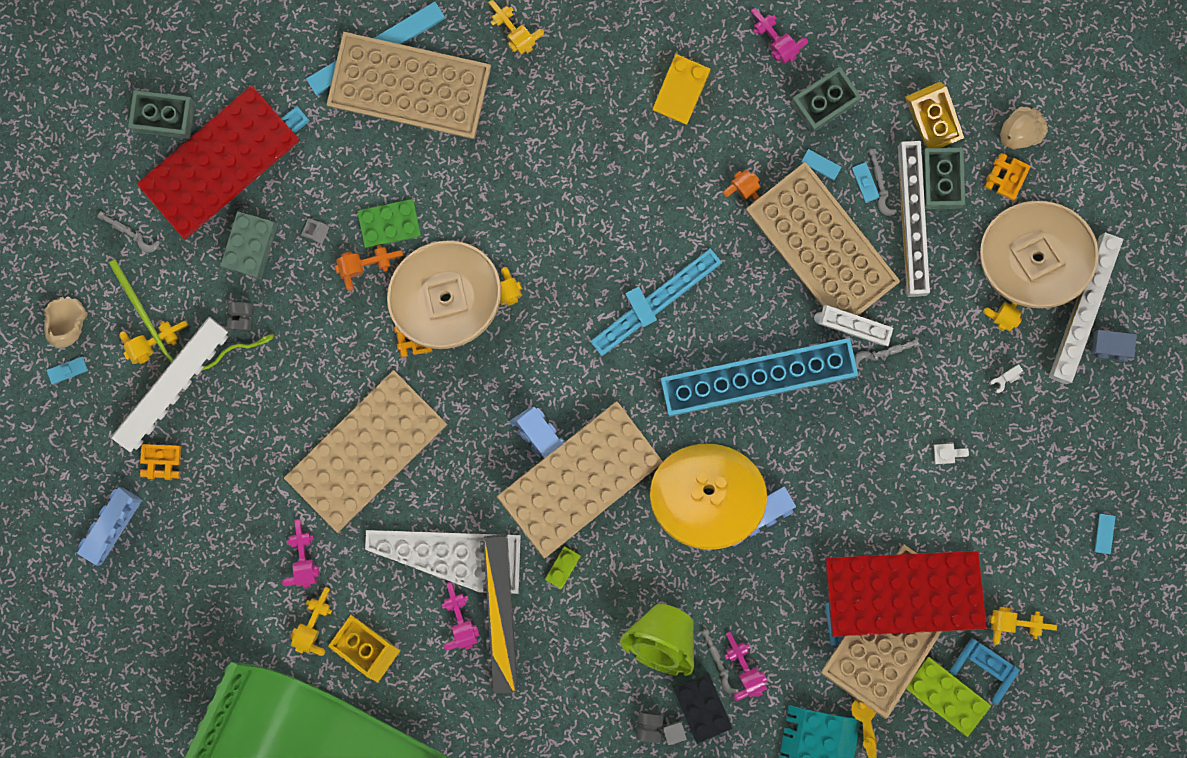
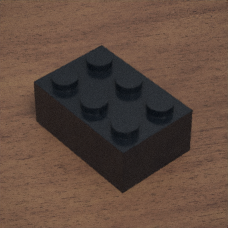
M708 672L673 687L696 744L733 729Z

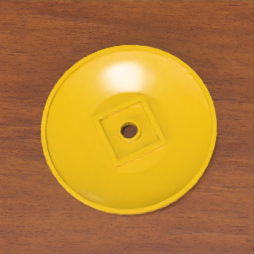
M696 444L674 452L658 467L651 483L650 503L659 525L675 540L699 549H722L743 541L756 530L766 510L767 490L758 468L742 453L718 444ZM711 488L714 490V493L707 495L704 493V490Z

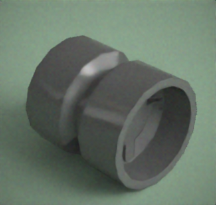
M241 302L228 303L227 314L230 315V318L227 319V330L251 332L252 320L250 316L253 315V304Z
M640 711L638 723L641 726L637 728L636 740L661 743L662 731L659 727L663 726L664 715Z

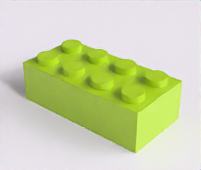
M926 656L906 688L908 692L967 737L991 707L989 703L928 656Z

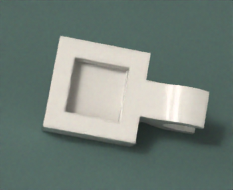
M1020 365L1014 366L1000 377L991 380L989 384L998 383L999 389L995 393H1000L1004 390L1005 383L1008 381L1012 383L1019 379V374L1023 370Z
M954 444L934 445L935 464L955 463V457L969 456L968 448L954 449Z

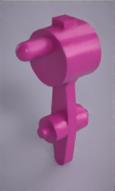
M756 8L750 10L751 14L758 21L754 25L755 29L753 32L759 35L766 32L774 41L770 45L773 58L782 64L788 61L791 63L796 60V55L800 53L799 50L808 43L807 38H802L795 43L788 34L779 37L772 28L776 24L775 20L777 18L775 15L771 16L769 14L764 18Z
M295 519L296 535L290 536V540H287V545L291 544L292 548L298 547L300 562L293 563L294 577L283 579L282 584L283 586H303L305 589L310 588L311 584L317 583V577L320 576L318 565H315L313 559H306L305 545L311 544L314 536H310L309 532L303 533L301 519Z
M450 581L446 583L450 598L444 599L445 603L442 604V608H446L447 611L454 609L458 624L452 626L455 640L445 643L443 647L445 650L457 647L468 650L478 643L479 630L477 625L473 626L471 620L464 622L460 607L466 605V601L469 600L468 596L464 597L463 594L456 595L453 584Z
M731 632L725 633L732 648L726 650L727 654L724 655L726 660L729 658L731 661L738 659L745 672L739 675L745 689L735 693L734 700L739 701L747 696L750 698L756 696L757 698L763 695L762 692L767 690L765 683L768 682L763 671L759 673L757 667L750 670L743 657L749 653L747 650L750 648L749 644L745 645L742 642L737 645Z

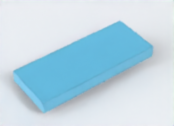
M809 149L801 161L802 164L806 161L811 169L833 181L842 168Z
M867 163L852 167L865 203L880 198Z
M640 287L625 293L643 327L657 321Z
M82 356L48 369L47 373L53 385L84 373L88 369Z
M1099 514L1094 552L1111 554L1116 516Z

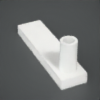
M828 305L823 306L822 312H818L814 316L815 322L820 325L883 346H889L893 328Z

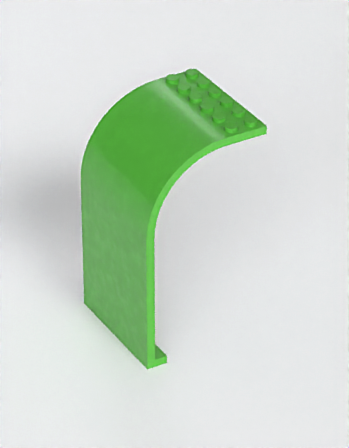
M231 662L226 667L225 675L217 686L216 694L207 706V713L199 723L197 734L190 742L189 750L186 757H184L450 758L350 703L311 684L269 668L239 662Z

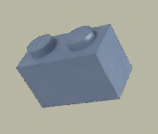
M1104 330L1094 331L1091 354L1097 355L1098 359L1116 357V361L1128 362V359L1135 357L1137 334Z

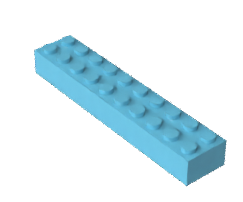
M847 338L663 377L660 379L668 417L851 379L858 376L851 340Z

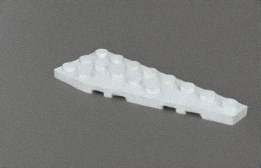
M366 530L365 550L477 592H483L482 581L486 580L485 572L481 570V560H484V553L480 552V541H483L484 536L496 534ZM508 535L511 592L514 594H519L521 535Z

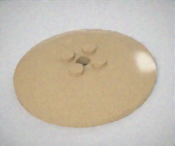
M1047 201L1023 202L1001 212L987 227L980 248L981 266L991 286L1009 301L1030 308H1051L1075 299L1091 283L1097 269L1099 257L1097 241L1089 225L1071 209ZM1040 254L1043 256V260L1035 261L1033 256Z
M458 241L434 242L413 251L396 268L388 287V309L398 330L412 342L433 349L453 348L472 341L491 324L501 301V283L497 270L491 260L476 247ZM450 294V300L446 302L441 301L443 295Z

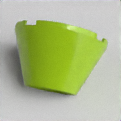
M656 604L621 636L620 645L627 653L630 650L636 655L635 659L650 668L676 676L679 672L684 673L685 676L690 675L694 669V621L688 614L676 607Z

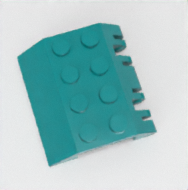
M788 705L787 713L795 715L796 718L786 716V721L796 723L798 726L797 730L784 728L783 733L793 735V737L783 735L780 752L789 756L779 755V758H854L861 721L854 717L838 716Z

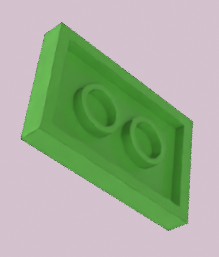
M413 199L357 211L366 249L421 237Z

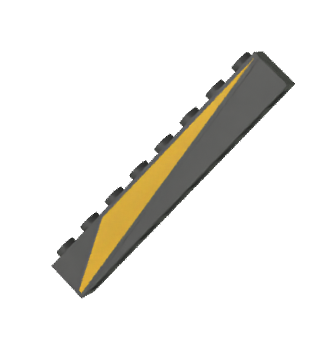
M508 534L484 536L483 541H480V552L484 553V560H481V570L485 572L486 580L482 581L483 592H487V599H484V611H488V618L485 619V628L489 630L490 638L486 639L487 650H491V657H488V669H492V676H489V686L493 688V694L514 693L518 690Z

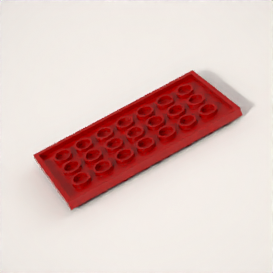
M251 85L139 181L137 185L181 237L186 240L294 147L300 139Z
M979 551L825 558L832 637L987 629Z

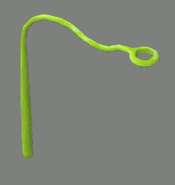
M116 259L109 261L110 267L164 355L172 362L174 359L166 351ZM274 334L266 335L249 345L240 343L231 345L223 350L214 362L204 366L202 370L216 365L228 351L237 347L252 348L265 344L273 339Z

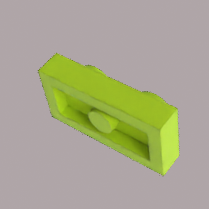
M564 546L545 580L562 589L581 555Z

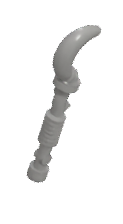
M876 149L870 150L868 152L873 161V171L881 191L879 193L878 209L884 215H894L897 213V210H891L885 204L889 192L885 190L883 185L886 181L882 180L883 175L876 158Z
M99 212L97 216L99 219H104L112 224V227L133 237V240L137 242L142 251L151 253L158 248L159 241L148 245L144 243L141 233L137 232L135 234L131 232V227L127 228V226L117 220L114 221L106 216L104 212Z
M915 339L910 343L892 346L888 350L877 353L875 351L872 353L867 351L858 352L854 356L857 369L859 368V362L864 358L877 361L878 357L883 355L887 357L888 354L892 355L910 347H918L919 342Z
M709 630L701 632L702 636L705 637L706 643L709 645V651L713 660L716 661L721 672L719 675L720 677L722 676L721 683L723 689L730 695L738 693L739 690L733 689L728 683L729 671L728 669L725 670L722 665L723 661L720 660L721 656L716 646L713 645L712 638L709 636Z

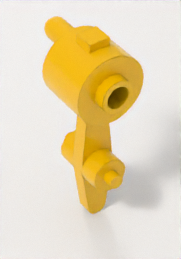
M490 0L488 3L495 11V14L491 16V24L499 26L504 23L511 33L507 35L509 40L507 44L513 52L517 51L519 55H522L524 52L527 54L533 50L532 47L536 44L535 41L544 35V30L538 29L533 34H530L523 25L516 29L509 20L513 16L512 11L514 9L507 6L500 9L494 0Z
M503 267L501 273L505 281L500 282V304L510 306L517 303L518 298L523 296L520 291L523 288L520 282H516V279L512 278L508 268Z
M1004 302L998 312L990 308L983 310V313L992 318L993 323L997 324V328L1001 331L1007 330L1010 332L1014 327L1017 328L1022 321L1020 317L1022 311L1016 308L1017 304L1011 302V304Z
M161 321L158 327L161 333L158 336L161 341L165 340L167 344L174 346L178 340L175 333L187 327L188 324L186 321H183L171 327L169 322ZM120 332L119 336L124 343L123 348L125 350L123 354L127 360L130 359L132 364H142L150 359V356L154 353L151 346L157 344L154 337L147 340L144 335L130 340L126 332Z
M326 586L319 600L312 598L311 601L307 600L306 605H309L308 609L313 611L308 625L300 624L297 629L294 628L290 636V639H292L291 646L296 648V652L301 654L303 652L308 654L312 652L319 656L325 654L323 648L314 645L319 631L313 629L320 614L326 617L327 614L331 615L332 613L331 605L325 603L330 592V588Z
M1006 607L993 610L992 616H989L988 623H991V629L994 630L992 642L995 645L1000 643L1001 631L1016 633V626L1030 627L1029 634L1033 635V639L1042 636V629L1057 631V625L1044 624V616H1040V612L1036 611L1035 615H1031L1030 622L1017 620L1018 613L1011 612L1012 608Z
M856 699L852 704L851 710L853 716L863 723V746L866 749L868 758H877V738L871 722L876 712L867 707L862 701Z

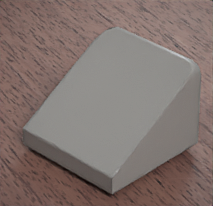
M308 218L301 236L323 244L329 226Z
M681 721L662 726L668 745L687 740Z

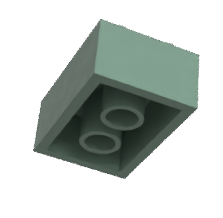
M838 67L794 96L791 104L809 131L814 133L858 104L862 97L842 68Z
M134 90L128 128L135 133L189 139L195 102L191 97Z
M925 148L921 153L925 209H961L965 205L964 149Z
M237 211L220 266L226 270L261 279L278 225L273 221Z

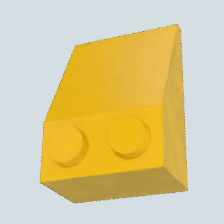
M676 54L652 110L687 125L711 69Z
M938 82L905 97L909 111L926 148H942L964 138L947 86Z
M352 615L349 616L328 646L366 677L376 682L380 681L401 651Z

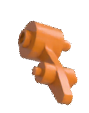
M744 170L741 173L739 171L734 175L735 179L731 181V185L723 191L725 197L730 196L736 191L744 200L751 196L756 201L760 198L756 193L761 188L758 183L760 180L753 172L750 173L748 170Z
M378 245L377 249L374 250L375 257L360 260L359 254H352V252L343 253L340 258L336 259V274H340L341 279H344L346 289L351 291L353 289L351 278L363 274V266L378 263L379 269H383V272L388 271V267L391 266L389 260L402 257V250L387 253L385 247L382 248L381 245Z

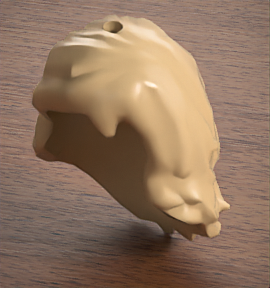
M1019 107L1003 123L1000 133L1002 146L1015 150L1041 143L1048 132L1044 116H1041V113L1035 108Z
M60 297L59 300L56 299L50 302L45 308V337L56 348L61 349L72 345L78 340L82 332L83 321L88 313L78 299H71L70 297L64 299Z

